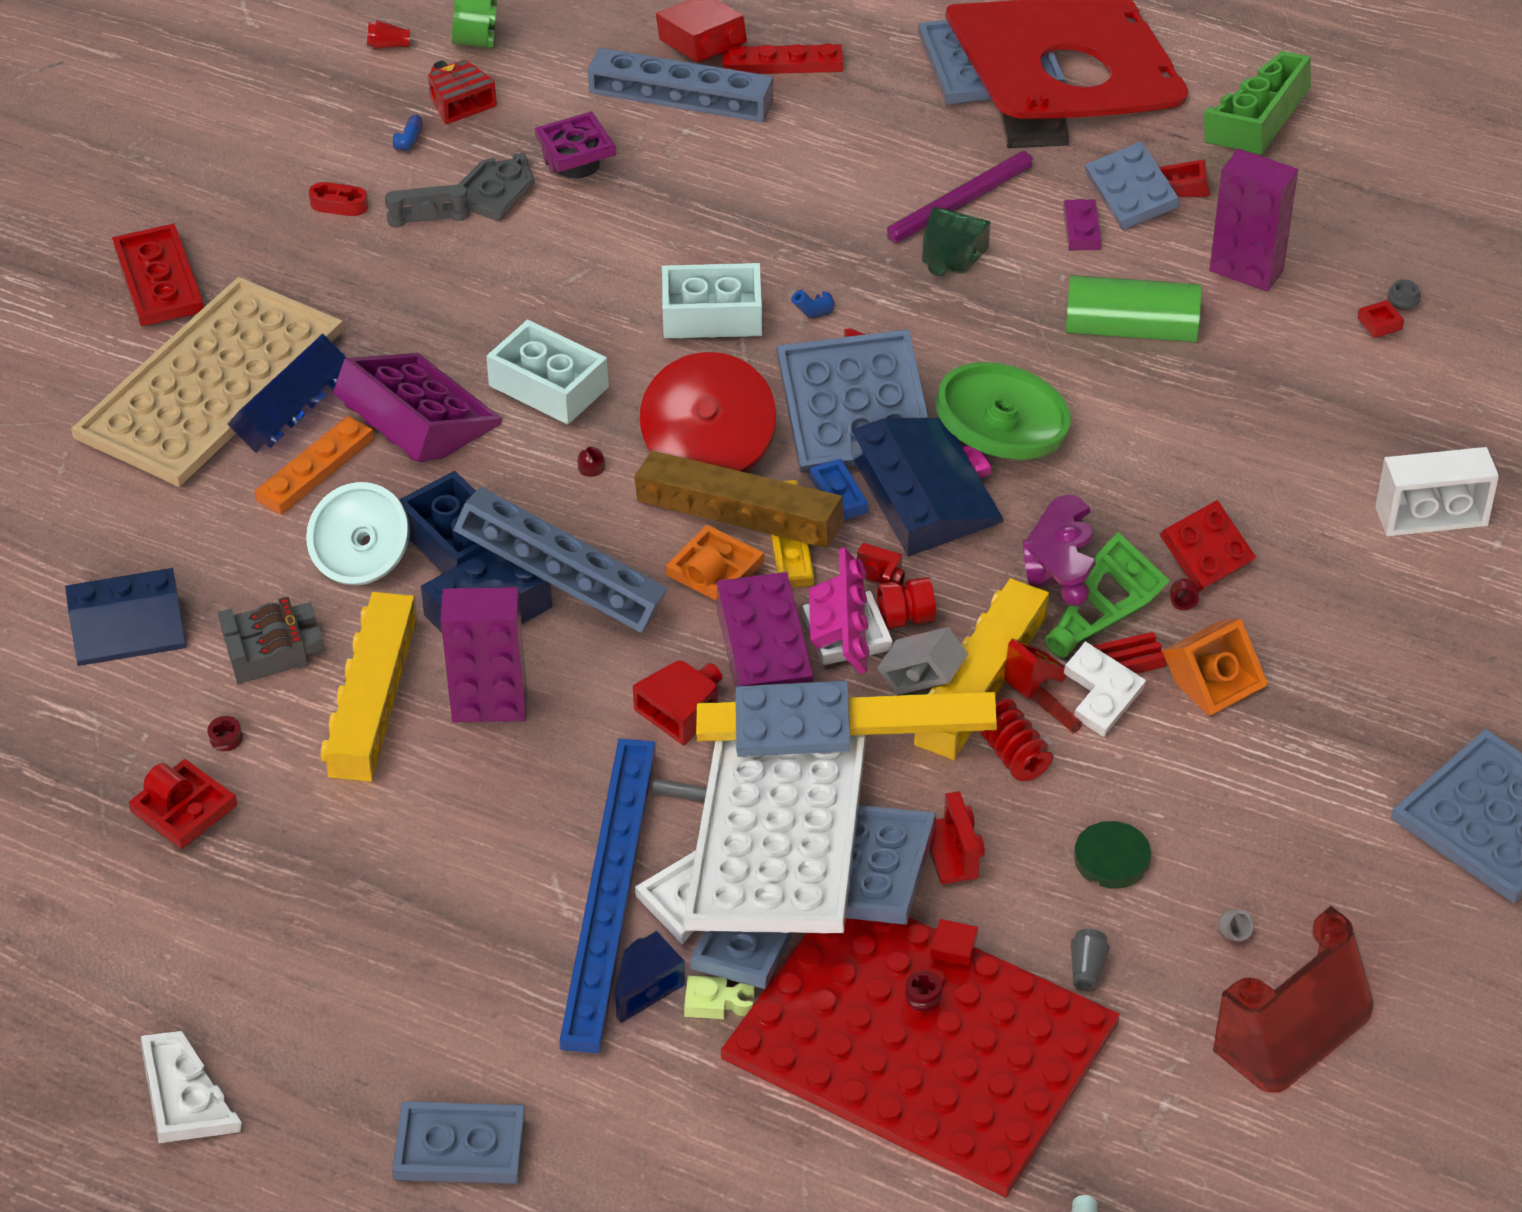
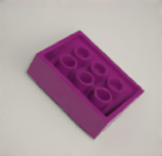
M419 353L345 358L333 394L345 402L344 405L347 408L356 411L365 419L368 425L381 431L386 435V439L389 442L398 445L407 452L410 459L417 462L442 459L501 425L503 418Z

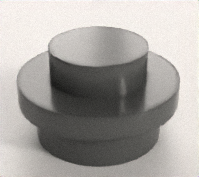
M1398 280L1389 289L1387 297L1389 302L1397 308L1409 309L1420 303L1421 293L1418 285L1413 281Z

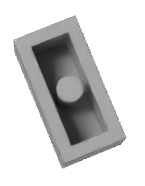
M945 627L897 639L877 669L894 692L900 695L950 683L968 656V653L950 628Z

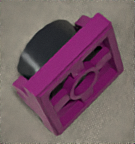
M593 112L535 128V137L542 146L546 166L549 165L551 173L557 171L560 175L567 178H584L594 174L599 169L600 160L617 155L615 144Z

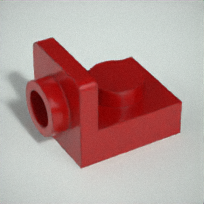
M862 542L857 551V558L862 561L865 567V579L878 583L898 581L903 586L906 571L902 569V554Z

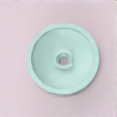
M367 482L343 485L326 495L316 506L310 517L306 534L309 555L315 566L325 576L335 582L344 585L372 583L392 571L403 557L409 541V519L402 503L384 487ZM365 536H370L369 543L361 545L362 539Z

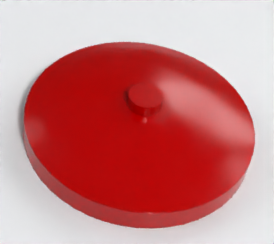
M694 353L671 362L652 379L641 402L640 428L649 453L654 450L746 473L764 457L773 441L776 429L775 402L766 380L747 362L725 353Z

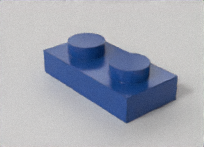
M842 459L809 467V478L817 490L842 496L844 520L868 513V502Z

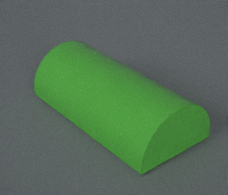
M1070 275L1066 333L1197 342L1201 307V284Z

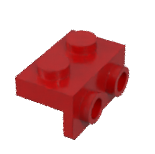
M960 791L945 794L944 818L936 820V828L929 848L941 884L977 879L980 857L985 856L983 838L981 834L975 835L973 830L975 820L972 807L970 805L965 806Z

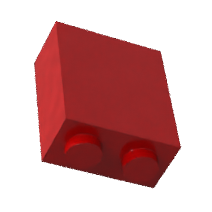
M686 0L655 13L659 40L697 63L725 52L732 46L747 43L744 15L718 0Z

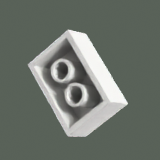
M1487 447L1384 457L1375 508L1386 536L1488 526L1499 475Z

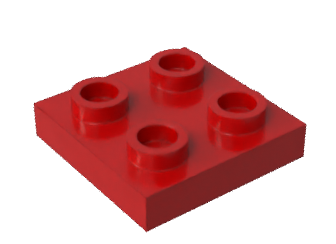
M1218 500L1167 527L1159 534L1189 580L1198 588V593L1245 567L1257 558Z
M183 759L173 768L165 763L155 765L145 777L144 790L129 801L130 811L181 850L238 806L235 794L187 759Z

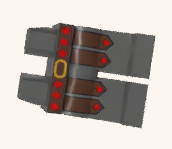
M288 596L278 599L279 603H267L260 606L257 610L233 615L232 608L218 611L223 637L237 684L282 672L297 665V668L308 666L306 655L325 650L319 627L299 631L300 629L317 625L311 602L292 606Z

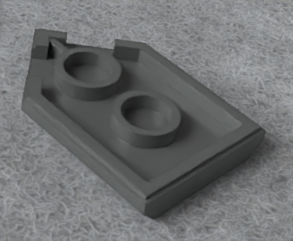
M525 153L513 154V159L495 161V158L482 160L458 184L465 186L467 189L468 197L465 203L468 205L469 211L495 221L506 214L535 183Z

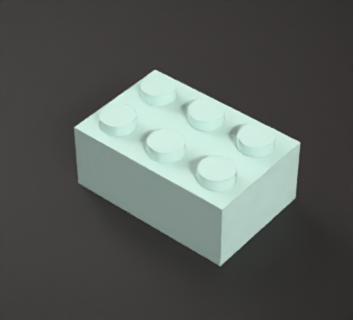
M760 263L662 266L664 339L762 336Z
M528 319L486 356L490 387L567 425L609 388L607 357Z

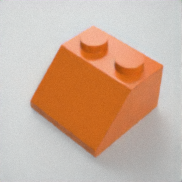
M1241 618L1217 621L1162 650L1175 683L1207 715H1213L1269 685Z

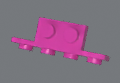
M844 547L839 549L840 575L809 588L810 641L817 649H820L842 639L844 657L859 674L867 672V657L870 655L866 642L868 621L865 616V604L867 603V596L863 578L866 577V570L862 561L859 558H854Z

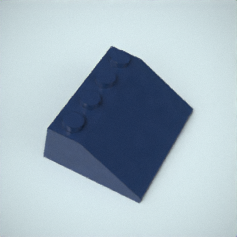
M882 418L851 429V456L907 556L1003 522L1001 513L957 438L944 426L940 418Z

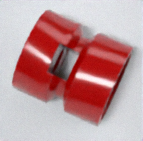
M929 577L909 579L905 586H901L898 581L878 584V609L887 629L905 627L908 620L914 625L935 622V595Z

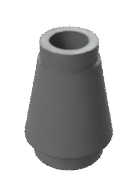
M1082 929L1077 931L1075 938L1071 940L1073 986L1079 990L1092 991L1096 989L1110 949L1107 943V936L1101 931Z

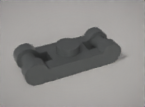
M447 185L391 191L385 195V205L389 209L387 212V223L391 227L398 228L407 222L446 218L463 221L469 217V207L465 203L468 197L467 189L463 185Z

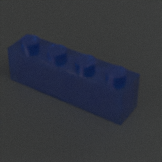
M322 333L244 405L227 425L255 453L265 444L272 448L285 435L281 431L285 425L292 429L305 416L301 411L307 405L313 409L326 396L323 390L327 386L332 390L335 388L344 359L347 357Z

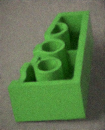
M1281 51L1258 69L1256 77L1247 78L1240 83V89L1233 95L1227 93L1220 99L1221 104L1216 108L1209 107L1204 111L1205 142L1262 155L1311 88V57Z

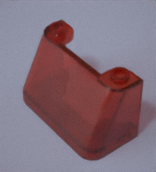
M1332 906L1321 913L1313 923L1312 934L1319 944L1317 956L1274 990L1265 982L1249 977L1236 981L1222 992L1213 1052L1264 1092L1279 1093L1289 1088L1371 1018L1374 1000L1352 923Z

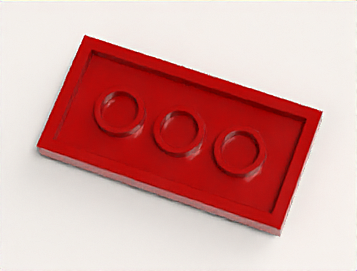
M175 223L112 237L114 250L140 326L191 316L199 313L204 308Z

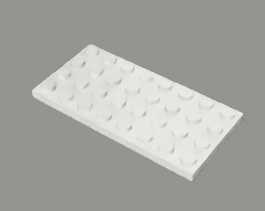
M867 735L850 736V751L748 757H737L736 740L715 741L684 915L685 931L844 933Z

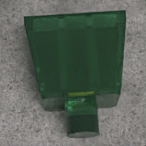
M933 207L923 238L922 262L928 265L929 271L935 276H943L947 270L960 274L966 273L989 247L991 221Z

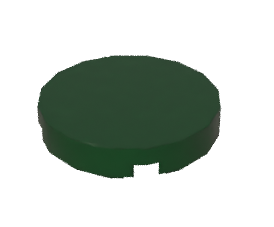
M1102 821L1088 826L1079 834L1074 848L1075 866L1084 878L1089 881L1090 879L1098 881L1099 886L1125 888L1141 880L1143 874L1148 870L1151 862L1150 843L1142 832L1129 824L1118 821Z

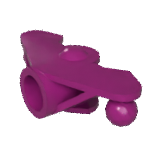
M1063 495L1050 502L1029 537L1022 540L1024 561L1030 586L1042 587L1060 584L1062 586L1061 596L1064 602L1070 606L1078 607L1088 600L1090 590L1084 581L1089 577L1096 565L1094 558L1079 552V548L1087 545L1093 539L1094 534L1091 526L1083 523L1082 520L1091 511L1090 507L1080 497L1076 495Z

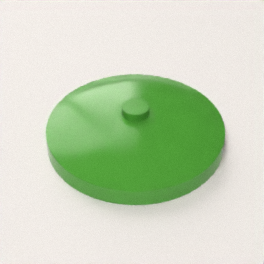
M978 362L957 367L943 378L936 397L938 416L944 426L955 437L976 450L1001 458L1026 460L1046 456L1063 444L1070 427L1071 414L1068 405L1053 386L1026 370L1006 364Z

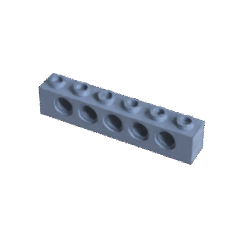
M598 48L588 68L589 93L762 123H764L773 103V76L605 48Z
M482 486L465 502L453 531L640 633L644 631L654 618L668 589Z

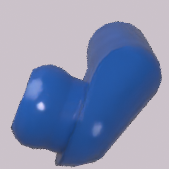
M419 115L409 117L403 134L395 133L393 135V147L396 150L403 149L408 151L413 147L423 126V120Z
M799 290L793 294L791 299L792 303L808 318L828 315L835 306L832 295L825 291L822 292V297L817 294L815 299H812L803 290Z

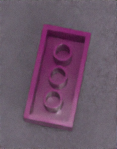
M1241 149L1236 150L1221 170L1209 271L1267 292L1271 289L1284 271L1298 176L1297 168Z
M781 572L717 581V612L735 691L736 686L812 683L813 673L788 573Z
M518 587L443 589L441 629L452 722L526 721L527 684Z

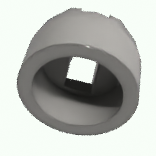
M1236 909L1226 911L1221 915L1218 922L1219 931L1222 936L1232 941L1248 939L1252 934L1254 926L1253 919L1248 912Z

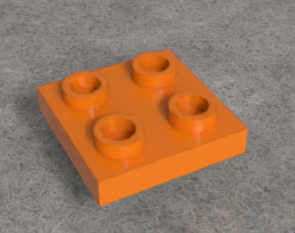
M706 525L666 565V576L717 601V581L752 576L764 563V552Z

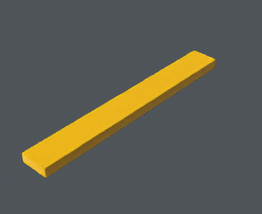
M995 692L850 697V736L997 730ZM736 702L697 704V742L736 740Z

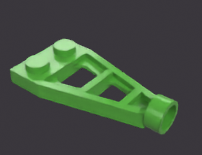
M1119 532L1095 555L1096 565L1089 577L1084 581L1090 590L1088 600L1103 616L1093 624H1089L1077 612L1080 606L1068 605L1057 626L1044 639L1048 650L1059 658L1067 657L1077 645L1145 608L1170 582L1162 572ZM1108 573L1129 593V596L1116 604H1112L1097 590V586L1104 574Z

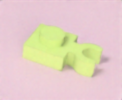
M688 975L684 1017L724 1019L725 1010H732L736 1015L745 1017L752 1008L753 1002L742 1001L741 999H754V986L739 983L734 987H727V979Z

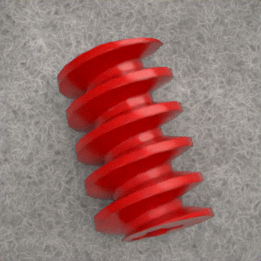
M1004 699L997 702V730L979 731L980 735L987 740L988 745L995 751L996 756L1002 760L1003 765L1010 770L1011 775L1016 780H1033L1048 769L1054 755L1051 752H1047L1048 744L1043 739H1040L1039 732L1032 728V723L1025 719L1024 713L1017 709V704L1013 700Z

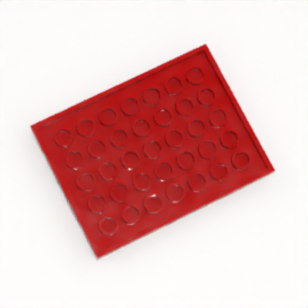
M909 917L907 924L846 918L844 933H806L721 1048V1059L1007 1198L1118 1025L1120 1013L974 947L969 966L930 958L931 946L937 929ZM930 971L941 980V1000L934 1009L918 1011L914 1010L906 1002V981L914 972ZM919 988V994H928V988Z

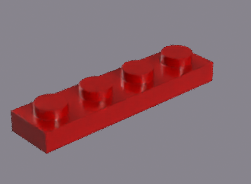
M842 44L735 45L730 47L729 50L722 52L723 68L755 74L843 72Z

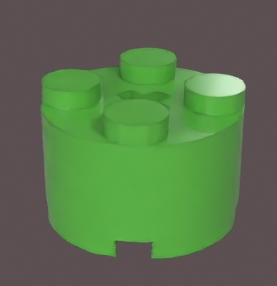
M455 0L451 43L493 48L495 30L489 29H495L496 7L491 6H497V0Z

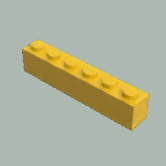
M1010 578L1002 590L998 589L995 592L988 612H983L979 616L972 636H966L963 640L962 646L967 651L968 656L950 683L932 687L929 694L995 692L996 697L1006 682L1004 673L1008 643L1013 638L1030 645L1047 618L1049 592ZM973 731L915 733L914 745L955 760Z
M372 592L368 606L362 607L360 619L362 628L360 632H355L354 655L353 658H348L346 661L345 685H340L338 688L337 712H332L330 715L329 740H323L321 746V761L326 762L328 778L373 781L417 623L415 596Z

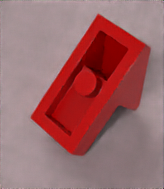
M1013 638L1008 643L1004 679L1025 698H1032L1043 681L1047 682L1051 678L1063 683L1067 677L1064 674L1065 666L1045 650Z

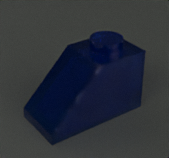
M658 931L645 938L635 940L628 948L624 949L615 992L616 1018L620 1023L625 1022L686 985L685 960Z

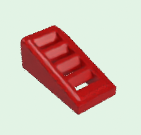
M1205 159L1159 167L1178 197L1210 196L1209 176Z

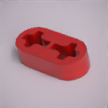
M319 182L312 185L308 192L311 208L315 211L358 216L365 213L368 209L367 193L358 186Z

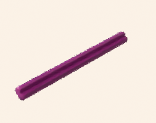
M1021 151L887 227V237L894 243H898L1029 169L1033 165L1031 154L1028 155L1026 151Z

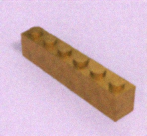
M654 450L649 453L634 475L637 502L819 547L828 548L844 523L843 499L841 495Z

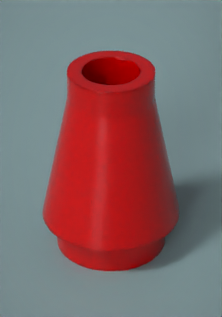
M376 19V22L368 23L366 46H374V49L409 47L410 29H404Z

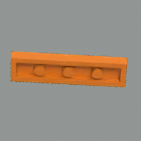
M349 416L345 417L254 491L256 501L282 515L373 441V429Z

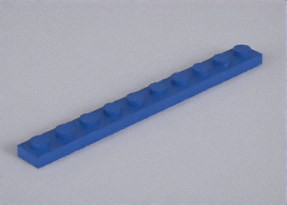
M618 738L559 1040L560 1050L596 1054L601 1052L656 753L655 741Z

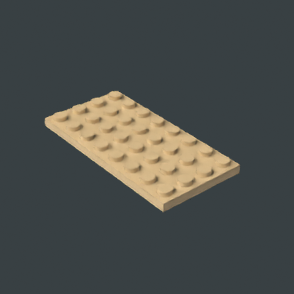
M237 277L71 428L73 439L180 487L344 331L343 321L246 279Z

